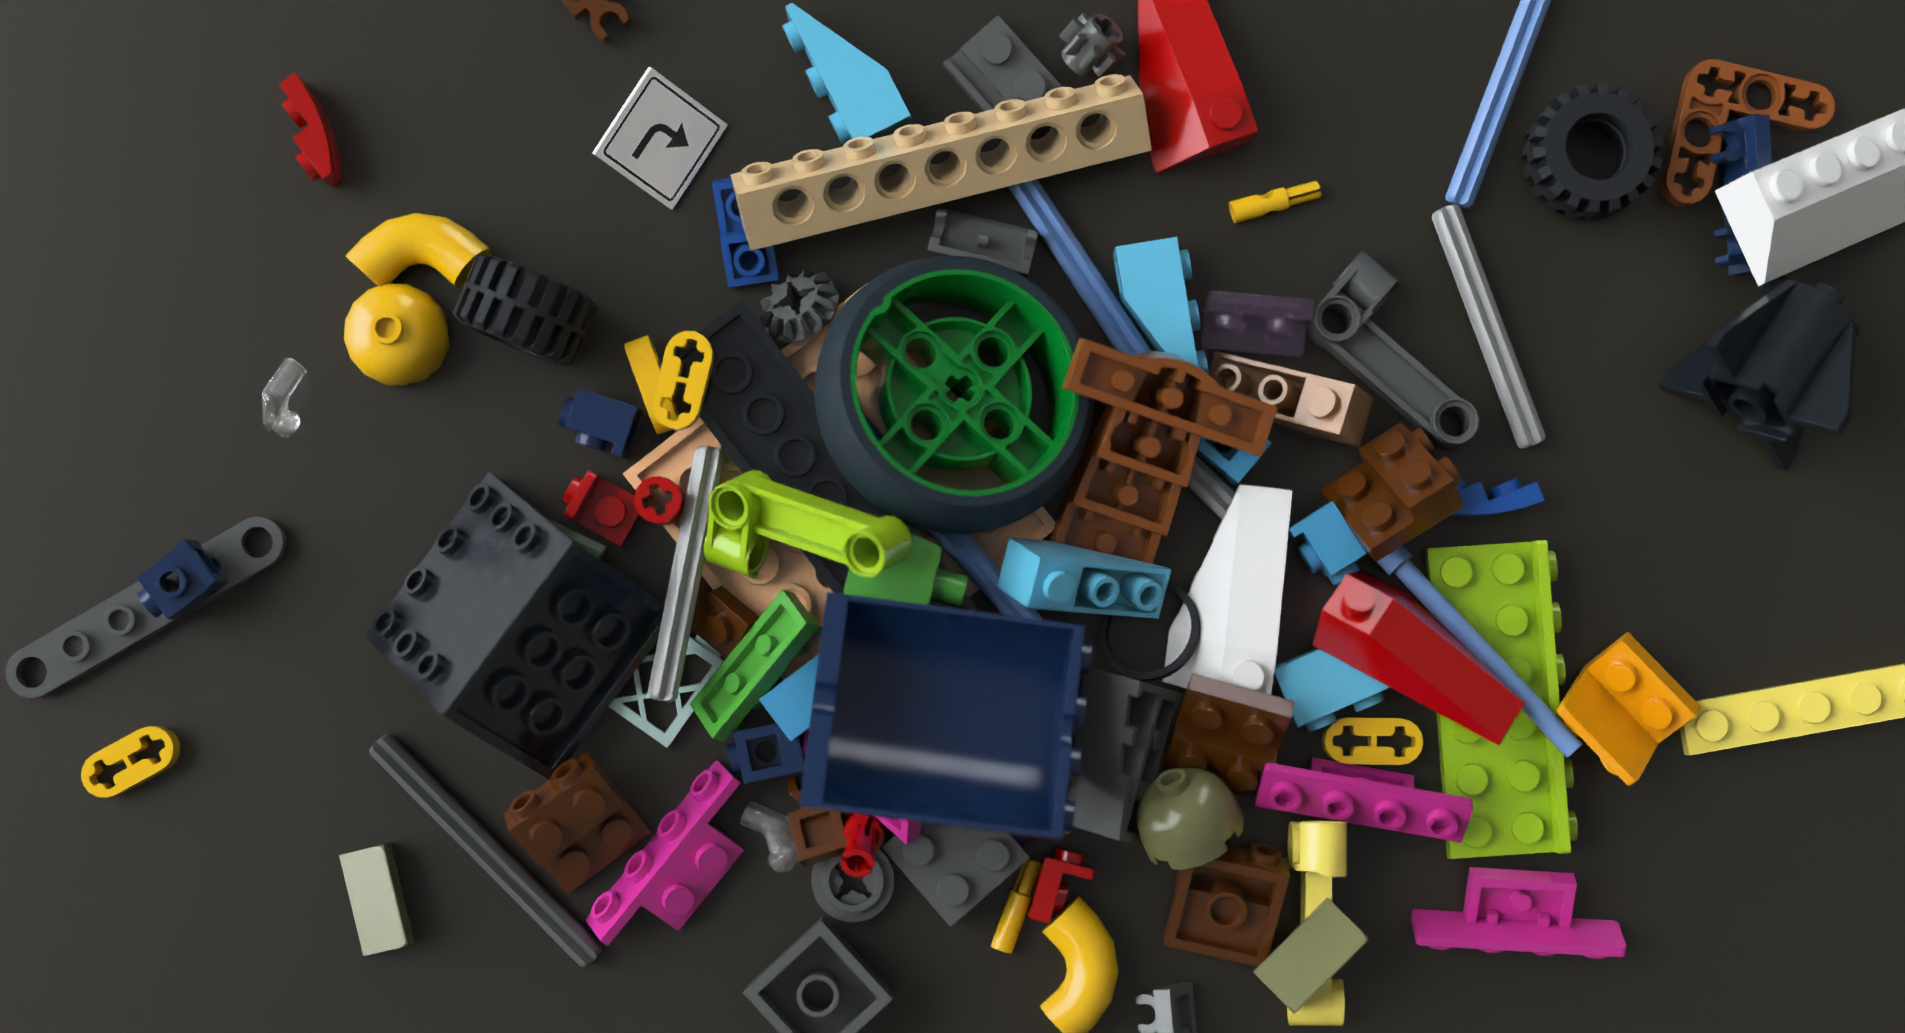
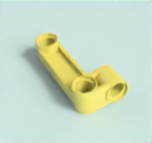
M1289 822L1287 839L1289 867L1300 871V924L1326 898L1332 901V877L1347 876V822ZM1331 977L1296 1013H1293L1287 1007L1289 1026H1343L1345 1015L1342 979H1332Z

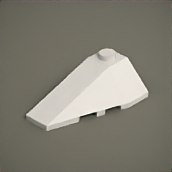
M1239 484L1216 531L1213 543L1199 571H1197L1187 594L1194 602L1200 618V638L1197 648L1189 661L1174 674L1163 678V682L1187 688L1190 677L1194 673L1271 695L1280 626L1292 501L1291 489ZM1184 602L1169 628L1164 667L1180 656L1190 638L1191 617Z

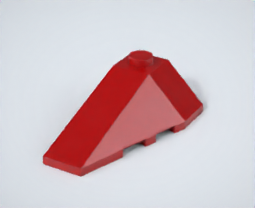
M1137 0L1139 89L1144 96L1152 151H1148V155L1155 175L1251 143L1258 133V128L1243 85L1208 1Z
M1363 569L1346 574L1321 611L1313 646L1499 746L1524 707L1525 703L1409 593Z

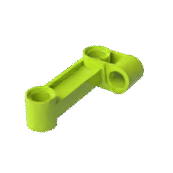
M757 470L748 471L716 486L709 497L708 527L703 547L706 561L751 578L758 577L759 570L767 557L770 538L848 565L857 575L868 578L883 572L905 559L912 547V537L908 527L894 516L879 518L773 482L768 475Z

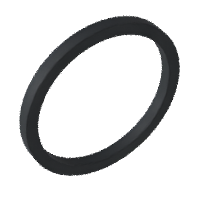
M1168 582L1166 591L1178 596L1186 604L1191 617V633L1189 641L1180 656L1171 664L1159 670L1138 672L1118 663L1111 652L1108 638L1110 623L1114 615L1103 614L1099 627L1100 647L1107 662L1121 675L1143 682L1160 680L1180 670L1192 657L1200 638L1199 613L1192 599L1176 585Z

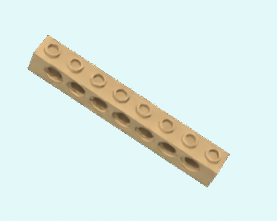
M1113 74L1097 79L1095 84L1076 89L1071 87L1054 88L1048 91L1044 97L1028 101L1019 99L1006 100L997 104L995 109L976 114L972 112H957L946 117L943 122L927 126L919 124L905 125L896 129L894 134L875 139L871 137L853 138L845 142L843 147L827 151L809 149L797 153L790 160L774 164L769 162L752 163L744 167L741 172L730 175L750 251L1152 151L1143 93L1130 75L1124 77ZM1092 114H1100L1095 124L1089 127H1081L1086 117ZM1051 126L1050 131L1043 138L1031 139L1032 134L1038 128ZM1001 139L1000 144L994 150L988 152L980 151L987 141ZM943 151L952 152L945 162L940 164L930 163L936 154ZM891 164L902 165L896 174L888 177L880 176L881 171L886 166ZM843 176L851 177V181L845 187L840 189L829 188L835 179ZM798 189L801 191L800 195L792 201L778 200L781 194L787 190Z

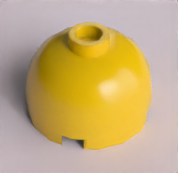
M386 283L367 290L352 304L345 319L344 341L351 360L364 375L387 386H405L426 380L441 367L449 350L450 337L448 336L447 318L442 307L431 295L410 284Z

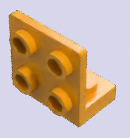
M1627 632L1584 665L1557 708V713L1563 719L1566 727L1575 736L1581 737L1599 756L1601 763L1610 773L1619 776L1626 785L1631 786L1639 780L1658 744L1693 719L1701 706Z

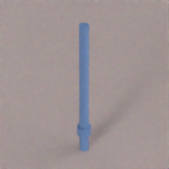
M1404 546L1377 561V564L1389 576L1395 574L1458 641L1525 703L1522 711L1566 758L1582 745V742L1410 561L1413 555Z

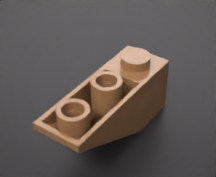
M1217 351L1214 352L1209 368V376L1218 382L1217 386L1277 406L1278 410L1273 421L1274 424L1360 448L1375 398L1355 384Z

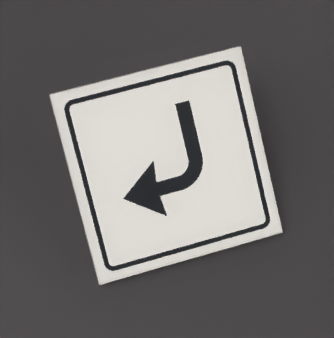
M648 67L592 154L666 207L673 210L728 124L656 70Z

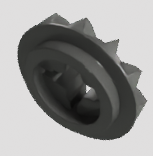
M807 267L799 276L788 272L784 283L781 285L771 284L772 296L760 301L764 312L759 319L767 332L776 340L798 342L810 338L820 332L833 318L839 303L837 287L824 271L816 274ZM802 296L801 306L799 307L800 314H797L792 309L795 305L794 300Z
M880 848L876 851L875 866L872 867V873L862 879L863 883L867 886L866 890L871 893L869 897L864 892L860 893L856 889L850 890L848 894L845 892L841 898L837 896L841 891L844 878L839 874L841 871L835 865L838 863L841 866L840 862L843 855L815 863L811 877L814 897L819 906L828 915L837 920L855 923L871 919L886 907L894 890L893 867Z

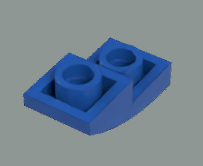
M731 177L712 180L728 288L779 280L774 245L750 251Z
M1462 477V483L1457 486L1464 507L1449 517H1481L1501 514L1525 508L1545 500L1537 482L1522 486L1519 478L1490 488L1489 490L1493 498L1488 500L1481 482L1466 487Z

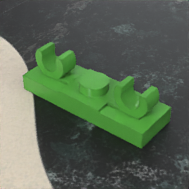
M784 589L780 591L691 701L690 706L712 739L725 742L733 731L743 730L746 727L743 719L751 709L759 711L762 707L759 699L767 694L789 667L788 664L795 655H804L808 651L804 645L813 633L822 634V625L813 613L806 610L795 593Z

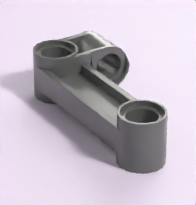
M1362 250L1332 284L1334 287L1307 319L1308 335L1315 344L1325 348L1416 428L1420 427L1428 436L1433 446L1445 450L1456 448L1475 435L1479 425L1477 410L1470 402L1456 395L1369 319V317H1373L1401 283ZM1324 311H1336L1344 318L1345 331L1343 333L1333 334L1325 329L1321 320ZM1448 411L1458 416L1462 425L1459 436H1449L1441 429L1440 416L1442 412Z

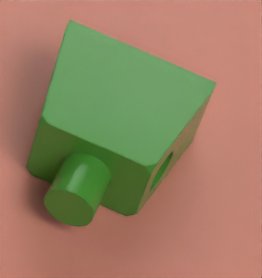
M911 534L912 547L909 555L883 572L868 578L857 575L849 568L843 594L929 605L930 600L961 607L969 576L938 569L943 547Z

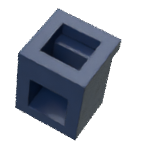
M578 388L575 398H566L560 412L558 426L577 433L575 443L602 452L605 451L606 445L609 443L613 445L611 454L627 460L643 411L636 406Z
M183 539L176 545L175 549L136 577L144 587L137 595L145 608L153 616L159 617L161 614H164L169 620H179L229 583L198 541ZM172 573H176L181 580L180 587L175 592H171L165 585L166 578Z
M777 723L733 732L735 742L727 744L733 775L742 773L744 784L804 771L805 753L803 751L801 735L790 742ZM764 741H769L776 747V756L771 761H764L758 756V746Z

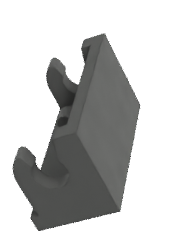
M939 207L935 216L933 233L930 236L927 248V257L961 256L987 260L1005 266L1028 278L1039 231Z

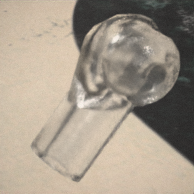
M288 357L283 360L262 391L263 425L271 434L277 432L283 438L291 437L300 424L298 413L288 410L289 397L307 373V370L300 363Z
M750 800L740 824L765 835L770 851L767 861L772 869L778 872L792 870L795 862L798 861L788 817Z

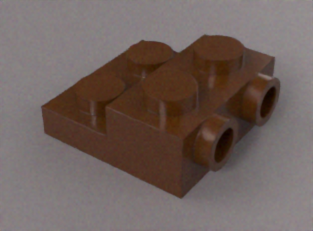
M1399 422L1358 448L1363 462L1320 489L1326 504L1331 501L1334 502L1362 547L1375 562L1464 507L1457 486L1462 483V479L1453 463L1446 456L1436 461L1432 456L1435 454V449L1425 432L1420 427L1410 432L1402 422Z
M1192 673L1177 713L1163 767L1168 769L1199 768L1207 770L1223 779L1234 794L1257 793L1265 764H1276L1279 746L1291 720L1294 701Z
M588 751L577 760L570 759L562 763L554 771L551 779L535 791L529 790L520 794L511 803L509 810L503 814L509 833L539 868L543 866L567 895L651 833L647 822Z
M1228 839L1225 841L1228 850L1220 857L1202 866L1178 870L1175 881V893L1163 936V946L1258 967L1269 956L1290 879L1289 858L1281 857L1282 853L1278 848L1266 843H1254L1249 850L1231 846Z

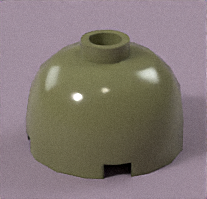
M1180 768L1167 770L1150 783L1143 793L1141 800L1138 801L1135 823L1138 836L1151 862L1158 865V860L1168 861L1171 869L1183 870L1202 866L1224 854L1228 850L1225 841L1232 836L1234 831L1238 838L1241 835L1244 816L1237 800L1223 779L1207 770Z

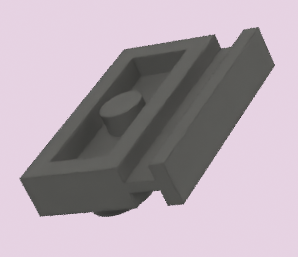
M999 15L966 42L955 55L943 63V69L982 112L995 109L997 104L1006 100L1019 99L1028 101L1044 97L1048 91L1054 88L1063 87Z

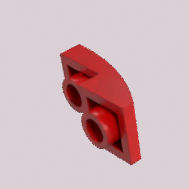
M294 72L278 85L288 97L281 104L300 129L306 124L309 125L292 137L302 151L295 158L314 182L322 177L332 187H335L342 182V175L333 131L318 99L308 84Z

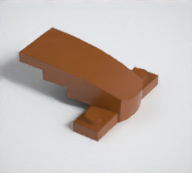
M1079 338L1062 389L1105 403L1107 406L1081 458L1049 541L1153 564L1161 536H1168L1182 486L1188 488L1200 437L1261 457L1278 407L1217 386L1218 382L1205 371L1176 354L1152 351L1132 356L1090 340Z

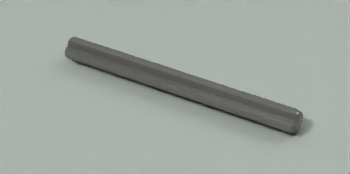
M392 734L383 735L372 745L369 750L370 755L580 967L585 968L589 966L601 954L603 950L602 945Z

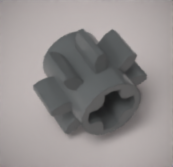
M1082 13L1078 19L1073 18L1059 35L1063 41L1068 43L1062 50L1064 62L1072 71L1084 77H1089L1094 72L1099 78L1103 77L1107 71L1111 72L1125 56V53L1117 47L1123 40V34L1119 26L1112 19L1100 13L1093 14L1091 18L1086 13Z

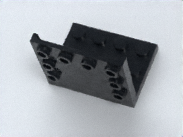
M488 472L482 482L470 491L466 503L451 523L439 532L435 544L418 567L409 572L402 588L387 608L383 609L376 616L372 628L365 638L442 716L550 780L554 771L562 763L570 759L658 641L665 603L579 545L509 485L491 472Z

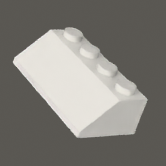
M1905 108L1755 170L1715 191L1758 286L1905 222Z

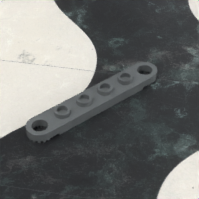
M250 517L202 544L201 546L229 583L181 619L242 585L269 567L276 565L283 558L285 550H287L286 540L288 539L284 529L272 519ZM264 528L272 536V548L267 555L256 558L247 551L246 538L247 536L249 537L250 532H253L254 529ZM176 573L170 574L165 581V585L171 592L177 591L181 584L180 577ZM138 581L16 651L10 657L6 666L7 683L16 694L25 698H42L51 695L54 691L77 680L179 620H169L164 614H161L159 617L153 616L145 608L137 595L144 588ZM36 657L44 662L47 668V676L40 686L31 687L22 679L23 674H21V671H23L22 666H25L26 661Z

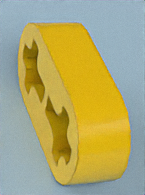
M683 331L670 339L665 349L653 397L652 409L655 418L663 426L671 430L682 431L692 427L698 421L714 364L712 345L702 334L695 331ZM690 341L697 342V350L704 355L702 363L693 362L688 378L681 377L683 361L676 357V352L678 348L687 349ZM679 384L686 385L684 401L691 405L690 413H680L678 420L672 421L670 420V411L663 408V403L665 399L674 400Z
M646 335L624 343L628 360L657 435L670 431L671 429L663 426L655 418L652 409L661 365L658 363L659 358L650 336ZM665 399L663 408L670 411V420L677 421L679 413L674 400Z
M1342 717L1337 718V721L1326 726L1322 735V746L1327 756L1339 763L1354 765L1409 764L1419 756L1423 747V737L1417 725L1406 719ZM1343 726H1350L1351 734L1368 736V746H1352L1350 748V755L1343 756L1342 747L1333 745V737L1342 734ZM1401 726L1402 735L1411 737V746L1402 747L1401 756H1395L1394 748L1377 746V736H1392L1395 733V727Z
M147 726L138 729L94 753L85 761L81 771L83 786L90 794L102 798L118 796L168 770L176 763L180 755L178 737L172 730L164 726ZM147 737H150L153 741H164L165 748L159 752L160 762L156 758L137 761L135 755L149 746ZM124 761L127 768L115 774L113 777L114 787L109 782L99 783L97 775L103 772L101 762L108 766Z

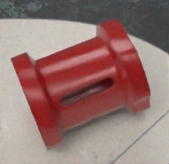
M654 476L642 481L637 487L634 495V504L639 515L646 521L656 523L657 525H670L680 518L686 498L679 485H676L668 478ZM658 487L662 492L673 495V501L666 503L667 512L662 515L659 510L648 508V501L655 498L654 490Z

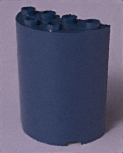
M827 592L799 807L1061 840L1063 833L1071 834L1075 815V801L1066 800L1067 789L1071 788L1072 780H1077L1081 757V748L1071 747V737H1076L1078 727L1083 726L1086 695L1077 694L1079 674L1088 675L1092 653V643L1083 642L1085 626Z

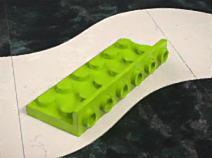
M1547 540L1424 549L1426 578L1563 722V719L1557 713V708L1560 705L1558 685L1565 684L1566 670L1563 655L1556 654L1554 634L1561 632L1562 618L1559 603L1552 602L1551 582L1557 580L1558 566L1555 552L1553 550L1548 551ZM1523 711L1517 717L1500 746L1436 712L1442 793L1471 798L1473 800V811L1462 842L1446 840L1447 858L1459 859L1549 852L1558 854L1571 853L1570 841H1576L1578 835L1576 814L1573 809L1568 810L1566 789H1572L1574 783L1571 759L1569 757L1564 758V754Z

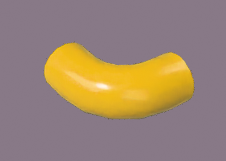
M413 213L386 220L362 237L345 256L378 287L386 283H392L410 266L425 264L436 269L450 283L459 288L464 286L476 256L491 255V249L471 231L447 217Z
M1078 896L1042 930V933L1061 952L1066 963L1067 970L1064 981L1040 1005L1043 1012L1062 1033H1088L1097 1024L1113 1000L1119 973L1113 939L1098 915Z

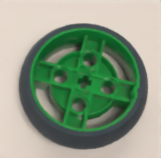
M961 256L927 257L898 265L867 283L847 301L830 325L822 343L815 377V407L821 435L828 452L842 475L863 498L885 514L894 516L907 525L938 533L969 534L997 529L1019 521L1047 503L1062 488L1078 464L1088 441L1093 419L1094 399L1062 389L1080 337L1067 315L1044 290L1023 275L1005 266L987 260ZM921 303H951L975 309L992 317V319L987 324L963 317H946L923 323L907 307ZM983 349L991 352L996 357L998 366L989 367L985 365L979 358L978 350ZM914 350L922 354L926 361V367L918 368L910 364L906 358L905 351ZM1027 350L1038 365L1047 390L1049 402L1048 434H1045L1029 419L1032 385L1027 366L1022 358V355ZM860 351L881 369L878 383V404L882 421L888 432L879 442L874 437L865 420L858 399L856 367ZM954 388L962 394V397L955 402L946 395ZM990 420L999 424L1003 430L1004 438L995 439L991 437L985 430L984 421ZM918 421L926 424L931 430L932 440L927 441L918 438L912 431L911 422ZM923 464L944 471H966L987 465L1007 484L988 490H958L933 484L916 476L915 473Z

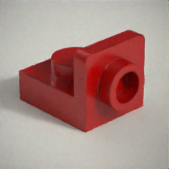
M590 470L587 471L584 478L574 477L562 499V503L567 505L563 516L581 524L620 547H624L640 518L635 508L633 494Z
M1058 847L1056 848L1055 856L1042 853L1041 866L1033 886L1032 899L1026 913L1029 918L1050 923L1052 912L1061 914L1069 883L1061 881L1063 873L1089 880L1094 879L1096 870L1092 866L1085 865L1086 855Z

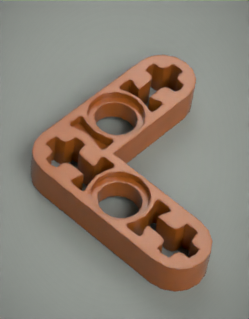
M1707 59L1698 63L1686 74L1683 81L1660 179V189L1663 197L1676 207H1689L1705 198L1712 187L1717 164L1710 161V155L1720 153L1723 137L1710 135L1709 143L1706 146L1695 147L1686 140L1684 135L1685 126L1689 121L1700 120L1710 129L1711 127L1727 123L1728 116L1743 118L1753 114H1763L1770 116V126L1798 133H1811L1825 126L1832 119L1835 112V101L1832 94L1826 87L1817 83L1718 59ZM1710 72L1714 74L1713 82L1715 84L1729 87L1735 82V78H1738L1740 81L1733 92V103L1728 102L1732 95L1731 91L1717 89L1710 96L1704 94L1705 86L1698 84L1697 79H1702ZM1761 83L1770 90L1772 98L1767 109L1757 110L1747 102L1746 90L1750 84ZM1785 90H1788L1789 94L1785 98ZM1808 97L1813 98L1812 106L1820 109V113L1812 116L1809 120L1804 119L1805 110L1793 106H1788L1782 110V115L1778 114L1784 100L1792 103H1801ZM1680 153L1688 158L1679 159L1678 155ZM1689 158H1705V163L1698 161L1692 165L1690 180L1698 183V188L1692 189L1686 195L1682 194V185L1674 182V178L1685 173Z

